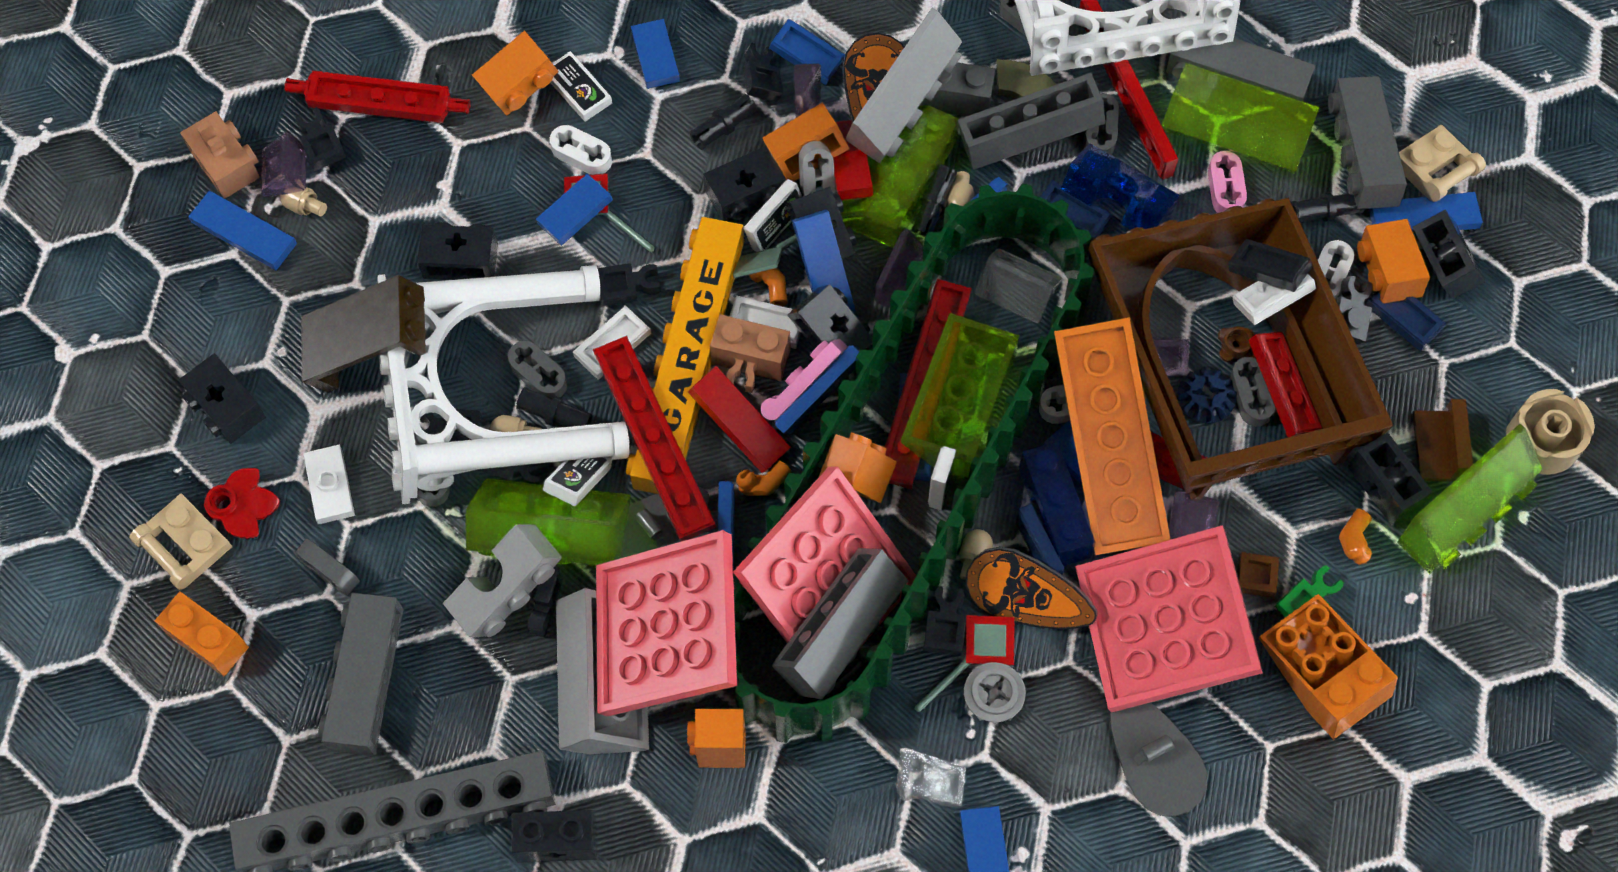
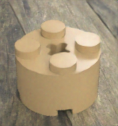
M1546 389L1534 393L1524 402L1506 428L1507 446L1523 471L1529 474L1551 475L1563 472L1575 463L1588 447L1595 428L1593 416L1583 401L1577 397L1573 399L1564 395L1565 391Z

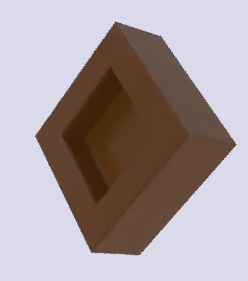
M1241 552L1237 574L1241 592L1274 598L1277 593L1280 557Z

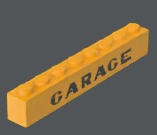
M701 217L699 228H693L690 235L689 249L692 250L690 260L684 259L680 280L684 281L681 292L675 291L671 311L675 312L673 322H667L665 325L663 344H666L663 355H657L654 365V376H657L655 387H651L685 460L700 410V405L688 391L710 372L712 365L710 344L719 315H725L735 279L733 273L744 245V229L742 224ZM637 449L636 454L631 453L629 455L626 475H630L633 489L658 494Z

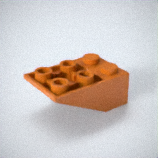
M1319 594L1259 636V640L1307 712L1333 740L1393 696L1398 676Z

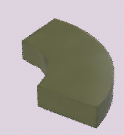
M1000 59L996 61L998 95L1018 99L1057 85L1046 74L1031 76L1030 65Z

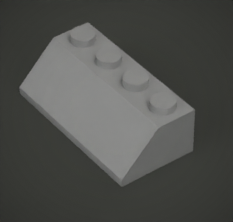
M932 7L852 123L845 139L878 163H881L886 155L893 158L904 141L899 138L903 129L908 127L912 130L923 113L918 109L923 100L926 98L931 102L942 86V83L938 81L942 72L946 70L951 73L962 56L957 53L962 43L961 39L936 9Z
M584 588L556 600L559 749L589 755L649 750L648 707L612 716H604L597 713L596 591Z

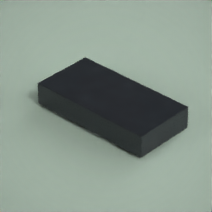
M1245 239L1228 262L1229 272L1295 292L1312 268L1311 258Z

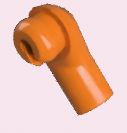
M778 268L748 274L751 280L755 282L763 280L768 285L770 304L782 307L787 305L786 280L784 274Z
M778 461L766 475H755L754 472L749 470L741 471L737 475L736 483L739 491L746 496H770L783 484L788 474L792 473V471L784 462Z
M1362 509L1355 510L1339 534V540L1348 559H1352L1354 563L1359 565L1367 563L1372 556V551L1368 547V543L1363 535L1372 517Z

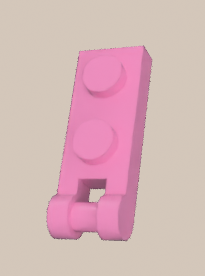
M841 339L831 341L830 343L824 340L810 354L814 360L805 369L799 366L785 380L789 386L780 395L763 401L761 404V414L768 420L778 419L848 346Z

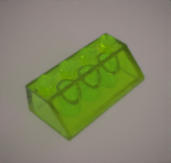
M1186 63L1161 126L1165 131L1224 151H1231L1236 155L1295 174L1319 107Z
M929 105L919 106L918 109L923 113L912 130L908 127L903 129L899 138L904 141L893 158L886 155L882 162L878 163L870 156L867 157L873 185V196L842 201L844 212L840 214L845 227L849 225L853 231L893 249L897 248L922 203L920 201L923 192H927L936 165L944 164L957 141L959 118Z
M950 313L901 438V443L933 468H935L940 449L943 446L955 449L953 475L969 480L971 462L974 457L978 458L1015 360L1020 335Z
M1521 424L1517 425L1421 510L1397 541L1429 574L1438 566H1441L1444 570L1447 569L1461 555L1457 549L1465 542L1470 546L1474 545L1487 532L1483 527L1487 522L1492 519L1497 524L1512 510L1513 507L1509 503L1516 496L1524 500L1538 486L1534 479L1543 469L1526 428Z
M485 478L466 508V550L478 551L479 554L485 556H493L492 549L516 524H531L538 527L562 556V559L557 564L575 562L588 564L596 568V565L617 560L620 556L631 494L591 490L576 506H573L543 491L544 485Z

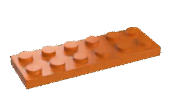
M1130 317L1054 331L1095 555L1145 547L1171 540Z

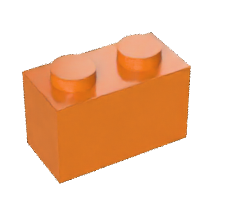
M524 30L474 72L472 76L507 116L512 111L520 109L526 103V100L538 89L546 87L559 71Z
M823 102L762 137L785 179L793 182L800 178L799 152L805 144L812 141H820L829 148L832 157L838 156L850 149ZM815 154L814 160L811 161L814 169L818 168V159L821 158L820 154Z
M1408 219L1367 225L1361 241H1358L1357 251L1360 261L1365 262L1368 268V281L1372 283V291L1379 292V300L1384 304L1406 300V297H1423L1430 275Z
M852 432L849 438L835 434L819 477L828 467H839L859 496L881 503L897 461L886 456L887 449L872 443L871 439Z
M181 591L178 592L154 620L166 635L223 677L249 648L237 632Z
M695 709V721H688L687 743L690 745V755H696L699 768H745L746 727L743 709Z

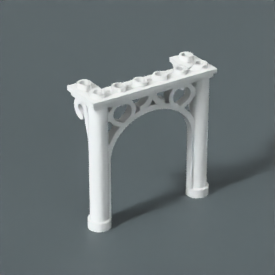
M1015 0L1031 49L1030 73L1031 76L1233 42L1241 0H1152L1139 7L1115 12L1083 10L1067 5L1060 0ZM1170 8L1183 11L1187 16L1168 19L1163 17L1161 13ZM1152 18V24H1147L1148 19ZM1073 24L1090 30L1089 33L1084 35H1068L1069 27ZM1099 28H1104V32L1099 33Z
M596 265L581 266L580 270L416 283L424 287L425 328L430 325L434 330L432 335L425 340L426 354L421 355L417 364L406 369L401 347L379 355L381 375H388L389 385H383L385 407H392L394 416L388 418L389 439L397 440L398 451H392L393 490H401L402 504H409L410 498H417V487L425 491H437L447 488L454 482L453 475L472 470L611 456L612 460L629 457V436L625 422L519 432H497L479 427L464 418L450 404L442 390L437 373V357L445 337L457 323L474 313L492 309L599 301L600 279ZM385 274L378 275V283L387 280ZM450 311L442 320L436 315L437 313ZM408 388L419 390L426 398V400H422L415 405L412 411L410 409ZM430 412L437 413L447 421V425L444 431L439 434L425 433L420 427L421 416ZM455 430L472 439L449 442Z

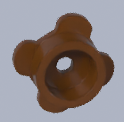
M1240 326L1221 329L1217 336L1221 341L1222 347L1219 352L1220 358L1225 362L1244 357L1254 358V353L1248 341L1254 336L1253 332L1248 328ZM1237 342L1240 346L1234 347L1233 343Z

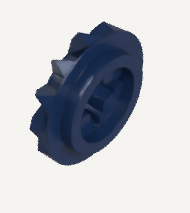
M1205 367L1198 371H1190L1180 382L1177 392L1178 403L1183 412L1191 419L1201 423H1216L1228 417L1234 409L1237 391L1232 386L1231 378L1227 379L1221 374L1219 369L1212 371L1207 370ZM1204 384H1207L1210 392L1216 393L1212 398L1210 407L1205 396L1198 395L1202 392Z

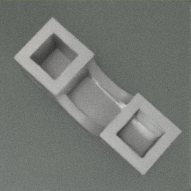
M516 524L492 549L493 554L500 561L503 571L501 582L497 587L487 577H467L443 602V605L469 637H492L504 628L506 624L504 620L513 611L520 609L529 601V593L537 585L546 582L554 574V567L562 559V556L536 525Z

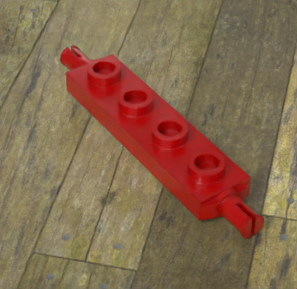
M312 71L306 81L287 78L285 82V92L304 94L306 103L310 108L317 107L319 109L438 123L444 122L449 111L469 114V109L471 108L470 99L451 98L448 86Z

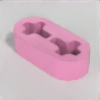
M1231 151L1217 152L1213 155L1208 167V179L1214 210L1217 213H1221L1233 206L1244 208L1247 192L1242 162ZM1220 164H1225L1227 169H1231L1228 178H1225L1224 170L1219 168ZM1226 190H1230L1231 199L1235 200L1234 204H1229V201L1224 199Z

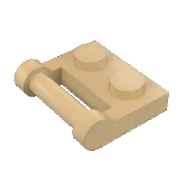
M1443 125L1438 126L1399 152L1405 177L1433 202L1439 201L1446 196L1447 190L1468 176L1478 175L1486 167V162L1480 154L1471 153ZM1453 161L1458 165L1457 168L1440 179H1433L1431 177Z
M182 493L147 523L137 526L129 537L137 547H143L171 576L170 582L179 590L190 585L232 548L229 541ZM164 531L192 561L182 566L155 537Z

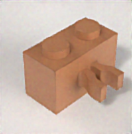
M217 111L180 132L189 151L224 199L260 178L254 166L259 162L256 155L248 144L243 147L237 140L241 136L231 120L224 123Z
M721 314L719 315L710 344L712 365L730 369L726 377L733 385L734 380L741 376V372H745L747 378L745 391L753 393L755 386L754 375L782 381L791 351L790 331Z

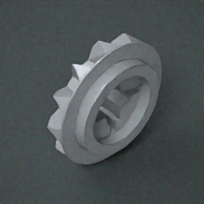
M991 662L978 666L969 674L965 682L963 695L968 710L972 711L979 721L985 720L996 725L1006 720L1011 721L1022 709L1026 690L1021 676L1013 668L1006 664ZM1002 681L1000 694L1005 699H996L988 706V693L984 689H993L995 685Z

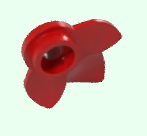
M243 468L233 472L224 485H217L210 489L204 500L207 514L214 520L222 521L226 531L235 537L243 539L257 537L259 535L257 520L272 515L281 503L280 499L273 492L258 487L260 471L257 468ZM230 500V504L226 508H218L220 502Z

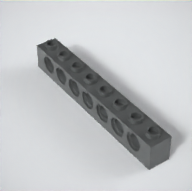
M538 751L230 822L229 827L235 870L238 872H273L274 870L287 867L290 871L304 870L312 867L313 861L326 858L330 862L343 861L351 858L352 852L365 849L370 853L381 852L390 849L391 843L407 840V843L410 844L420 843L431 838L430 834L446 831V834H459L470 829L469 825L485 822V825H497L508 821V816H511L512 813L547 812V807L554 806L556 803L547 759L543 751ZM510 783L521 785L519 794L514 798L502 797V791L506 785ZM469 793H482V799L478 805L471 808L463 806L464 798ZM430 802H443V808L439 814L433 817L425 816V808ZM403 810L404 816L400 823L394 826L386 825V818L390 812ZM364 819V827L359 833L355 835L347 834V827L351 821ZM316 828H325L324 837L320 842L308 844V836L311 831ZM277 837H285L284 847L277 853H269V845L272 840Z

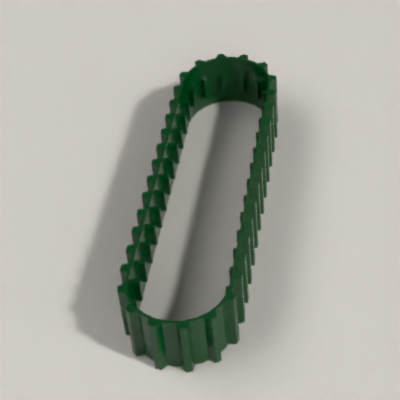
M1023 183L1016 192H995L989 184L984 185L979 189L978 198L969 201L964 206L950 203L945 208L942 231L928 232L924 239L923 261H911L908 266L906 291L895 290L890 300L889 320H877L873 327L872 351L860 350L856 356L855 381L843 380L838 388V412L825 411L821 417L820 443L807 442L803 448L802 474L789 473L784 481L785 504L783 506L770 505L767 510V534L819 478L835 434L847 438L854 424L861 422L866 403L872 393H877L880 389L882 375L889 363L894 364L896 361L898 347L906 333H912L914 319L922 305H928L931 290L939 276L943 277L945 275L947 263L955 254L977 241L996 237L1017 238L1035 244L1049 253L1065 273L1068 279L1064 297L1066 302L1063 308L1056 306L1051 321V330L1047 337L1040 336L1038 339L1035 359L1030 367L1024 365L1020 375L1019 388L1014 398L1009 395L1007 396L1004 403L1002 420L997 428L990 427L983 455L980 459L974 457L969 473L970 478L963 490L957 488L954 493L952 512L946 522L940 519L936 529L934 545L929 554L924 551L919 558V572L911 586L905 583L901 593V605L893 619L887 616L883 628L884 636L875 652L869 649L866 655V668L857 681L853 682L851 680L846 685V690L826 700L822 699L807 704L790 703L784 700L781 702L762 694L760 688L754 683L752 685L747 683L740 674L742 673L740 659L736 655L737 686L726 689L733 690L736 696L737 709H743L745 724L758 720L764 725L774 728L777 741L787 743L794 733H815L822 742L832 739L834 726L843 723L850 716L863 720L869 714L870 693L874 686L887 687L889 684L893 654H905L909 644L911 622L921 623L924 619L929 590L936 591L938 586L942 585L946 559L955 560L959 554L963 528H973L977 518L980 497L989 498L993 490L997 467L1005 468L1009 461L1013 437H1022L1026 428L1029 409L1038 407L1046 378L1053 379L1057 372L1059 356L1054 331L1076 328L1078 318L1083 317L1094 273V268L1086 264L1091 235L1089 230L1075 228L1073 222L1067 217L1069 204L1061 199L1050 203L1043 198L1034 196L1032 186ZM751 538L747 545L748 555L763 538ZM733 573L735 641H739L741 635L740 624L749 608L754 610L756 602Z

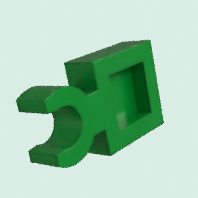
M1327 565L1323 566L1313 573L1311 585L1304 578L1301 579L1274 607L1284 617H1287L1317 594L1323 598L1340 591L1344 582L1339 580L1331 587L1327 586L1323 582V575L1330 568Z

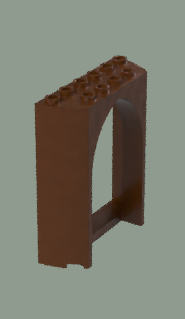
M1269 198L1253 206L1244 208L1233 206L1221 213L1212 215L1201 213L1189 220L1180 222L1169 220L1157 227L1148 229L1137 227L1125 234L1112 237L1110 235H1101L1091 241L1088 252L1090 264L1094 268L1095 276L1113 319L1118 320L1130 317L1143 391L1186 494L1189 493L1192 501L1201 500L1213 484L1325 455L1330 456L1333 465L1341 464L1348 460L1346 456L1353 448L1369 444L1393 427V423L1289 198L1275 201ZM1245 239L1311 258L1312 268L1308 275L1315 280L1316 290L1266 318L1273 332H1283L1322 429L1202 459L1153 342L1149 313L1154 286L1172 269L1184 268L1211 275L1226 282L1239 292L1257 282V280L1229 272L1228 262Z

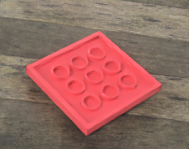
M828 467L733 571L734 575L786 643L790 641L858 548L882 549L909 580L906 583L909 586L912 585L917 576L839 467ZM902 590L899 599L888 608L880 619L879 626L901 601Z
M1223 525L1075 566L1080 589L1090 599L1098 612L1096 621L1089 625L1107 706L1111 713L1263 673Z
M721 530L596 565L598 714L612 716L737 686L732 534Z

